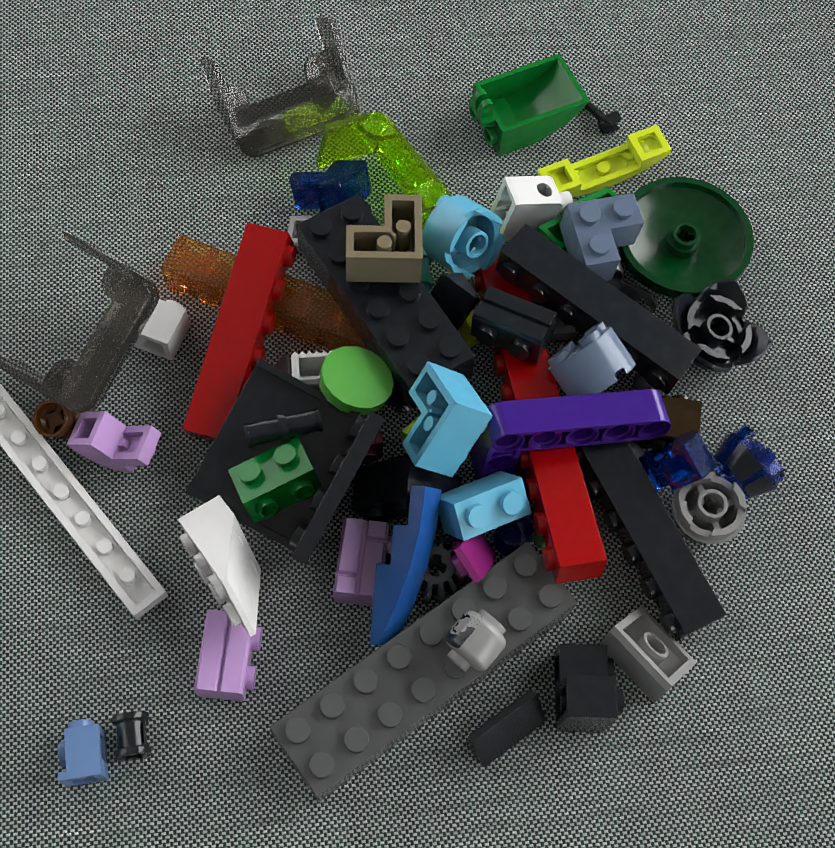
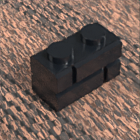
M489 286L482 301H480L473 313L470 335L474 336L483 345H496L508 350L517 359H530L538 362L553 335L558 313Z

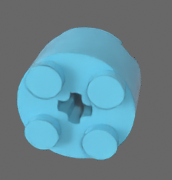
M444 195L436 202L435 209L428 217L422 230L423 247L430 258L453 273H463L466 278H471L475 276L472 273L480 268L485 271L498 257L504 241V235L500 233V224L503 225L497 214L466 196L456 195L451 197Z

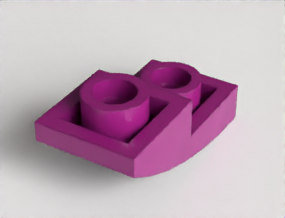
M484 533L465 541L458 539L452 543L455 555L450 557L459 574L462 577L469 574L474 583L482 580L496 559V552Z

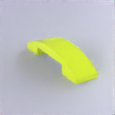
M656 124L627 135L625 144L572 164L568 158L538 169L537 174L538 176H550L553 178L558 192L568 191L572 197H578L599 191L607 186L611 187L643 172L671 154L672 149Z

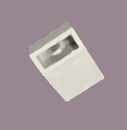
M218 495L178 519L185 532L179 536V539L189 556H193L195 561L194 567L205 585L210 583L208 587L218 604L221 605L226 602L222 607L233 626L236 627L242 624L249 636L252 637L256 634L261 568L234 513Z

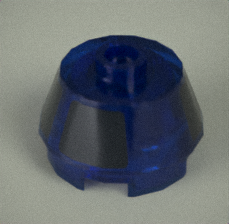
M743 425L734 433L729 431L713 455L712 460L719 470L716 476L726 479L731 484L736 482L747 500L777 490V484L784 480L786 476L783 474L785 469L769 447L766 449L757 440L752 441L751 438L755 436V432L748 426Z

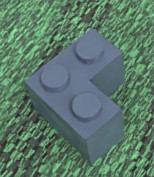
M631 193L567 204L559 226L568 254L608 281L612 279L621 260L617 247L634 244L644 225V221L635 194Z

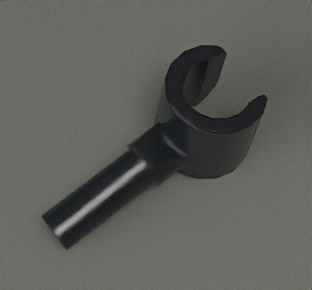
M590 102L584 107L598 120L599 129L603 134L620 130V127L616 124L621 121L618 111L605 114Z

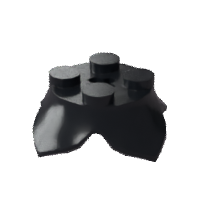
M736 279L714 282L707 286L696 298L689 293L681 294L673 302L672 313L675 330L702 349L693 361V364L700 368L726 373L734 366L756 361L773 345L762 327L745 320L747 302Z

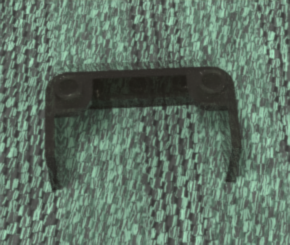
M321 16L314 18L323 50L313 53L305 61L304 74L307 84L253 104L249 103L247 94L242 88L233 84L225 85L217 62L207 57L200 58L215 106L238 149L245 155L260 157L347 124L357 117L360 103L335 20Z
M64 232L62 239L108 265L102 278V287L112 301L77 361L61 359L55 362L47 375L44 376L19 360L0 357V369L73 412L89 413L96 410L102 403L159 301V291L152 281L133 268L90 243Z

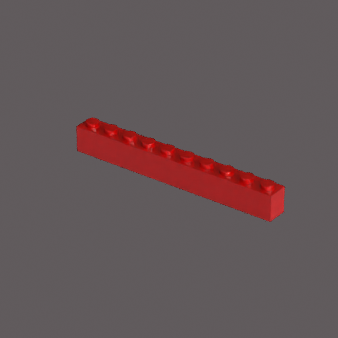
M499 255L488 269L484 271L480 268L472 273L475 275L471 277L472 287L475 291H479L480 294L478 305L489 286L533 303L527 292L517 285L504 280L500 273L495 270ZM493 345L495 352L492 358L494 373L496 376H501L503 382L500 385L502 401L560 397L555 378L548 369L550 365L547 362L549 356L546 347L539 361L535 362L530 359H517L508 350ZM575 446L521 451L518 465L520 469L525 468L528 479H525V491L528 501H534L536 513L533 515L536 534L537 536L543 535L546 547H543L542 554L546 571H552L555 584L602 577L607 557Z

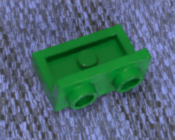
M298 436L290 439V442L277 445L228 470L240 499L253 522L271 518L279 511L299 501L309 499L318 491L319 487H322Z

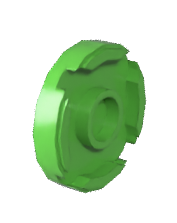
M358 346L340 347L332 350L320 367V390L328 402L341 411L350 413L352 410L360 412L359 415H368L370 411H379L392 394L394 382L391 370L383 359L370 350Z

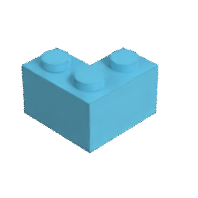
M427 361L409 390V394L421 411V414L402 445L415 466L453 477L459 466L466 460L469 451L481 433L487 428L488 422L493 415L464 374Z

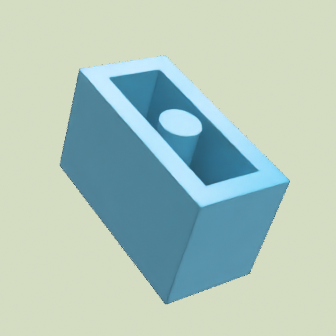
M503 471L441 494L439 516L443 531L462 541L531 514L522 477Z

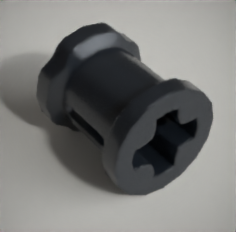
M131 711L112 717V724L117 728L118 750L115 751V760L128 761L151 756V747L147 746L146 722L150 720L148 712Z

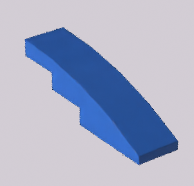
M411 485L408 525H393L390 565L376 564L370 645H384L401 633L414 607L427 571L437 531L442 492L440 489Z

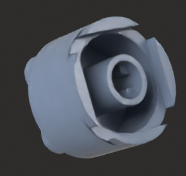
M603 321L585 332V336L578 341L579 344L577 346L571 341L554 353L555 356L547 361L550 365L549 371L567 396L600 393L618 381L615 373L621 369L628 373L636 365L612 327H606Z

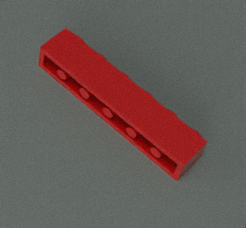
M248 222L246 224L182 428L192 437L214 442L254 370L258 359L265 360L266 349L263 348L266 335H271L276 323V314L273 313L277 300L282 301L284 297L286 280L283 279L287 267L291 268L296 258L297 248L294 246L288 232Z

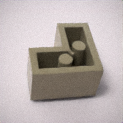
M384 194L383 226L346 225V282H421L423 262L422 195Z

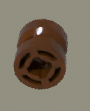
M55 400L43 401L36 407L33 413V425L37 432L45 437L69 439L82 411L72 403Z

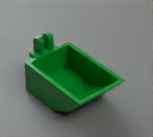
M559 53L474 83L472 99H469V112L475 122L478 121L482 127L486 143L489 146H493L498 156H502L532 145L551 135L573 119L590 100Z

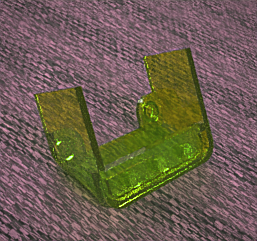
M369 112L326 124L315 163L316 166L323 168L374 154L405 194L422 195V230L428 217L435 209L438 199L444 195L452 197L448 189L392 120L384 113Z

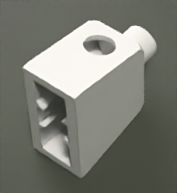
M550 176L504 177L490 211L497 214L502 220L503 225L500 224V233L504 235V243L510 241L525 224L536 230L538 226L556 218L558 213L563 212L567 204L573 203V199L568 191L558 192L554 180Z

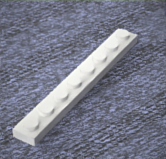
M0 384L1 448L136 620L168 597L167 592Z

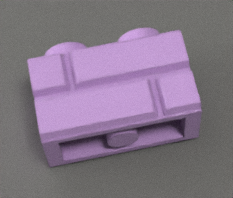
M354 518L343 519L333 590L335 602L373 607L376 564H385V559H391L392 536H388L389 524L387 522L365 521Z
M207 610L194 684V691L197 696L245 701L247 690L254 691L257 666H251L253 651H260L263 634L262 627H256V634L250 637L242 624L236 627L233 626L225 611Z

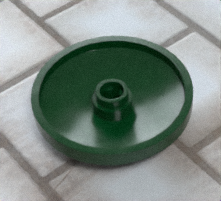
M687 177L658 179L634 192L644 225L634 244L619 248L623 263L638 281L651 290L668 297L677 298L681 294L689 293L696 298L707 286L714 282L727 279H736L738 281L752 257L754 235L751 223L743 208L728 193L708 182Z

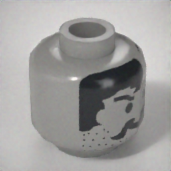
M483 609L478 613L471 610L466 611L445 635V641L451 648L447 657L464 672L470 666L477 671H485L505 649L506 640L503 634L506 632V629Z

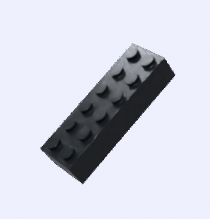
M358 194L297 224L299 250L368 350L383 359L391 370L393 386L410 410L417 407V405L410 396L409 390L427 361L464 374L466 379L472 376L475 354L422 281L420 283L346 282V225L381 226Z

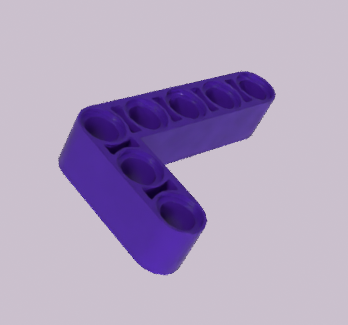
M655 389L502 401L487 407L493 416L488 422L485 431L481 433L473 445L470 457L475 478L478 480L499 471L513 474L521 451L650 440L668 433L672 425L662 396Z

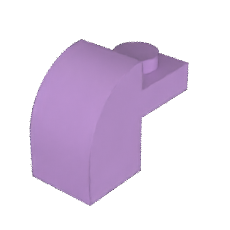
M106 411L81 412L66 445L99 465L121 472L133 473L136 466L149 465L151 458L155 454L161 432L152 425L126 426Z

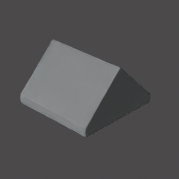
M642 605L617 623L599 644L607 645V654L613 658L615 663L653 703L661 698L697 663Z

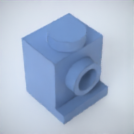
M90 719L69 722L68 728L64 729V741L59 742L58 745L61 767H66V771L58 772V781L66 787L109 780L105 730L98 723L93 724V720Z

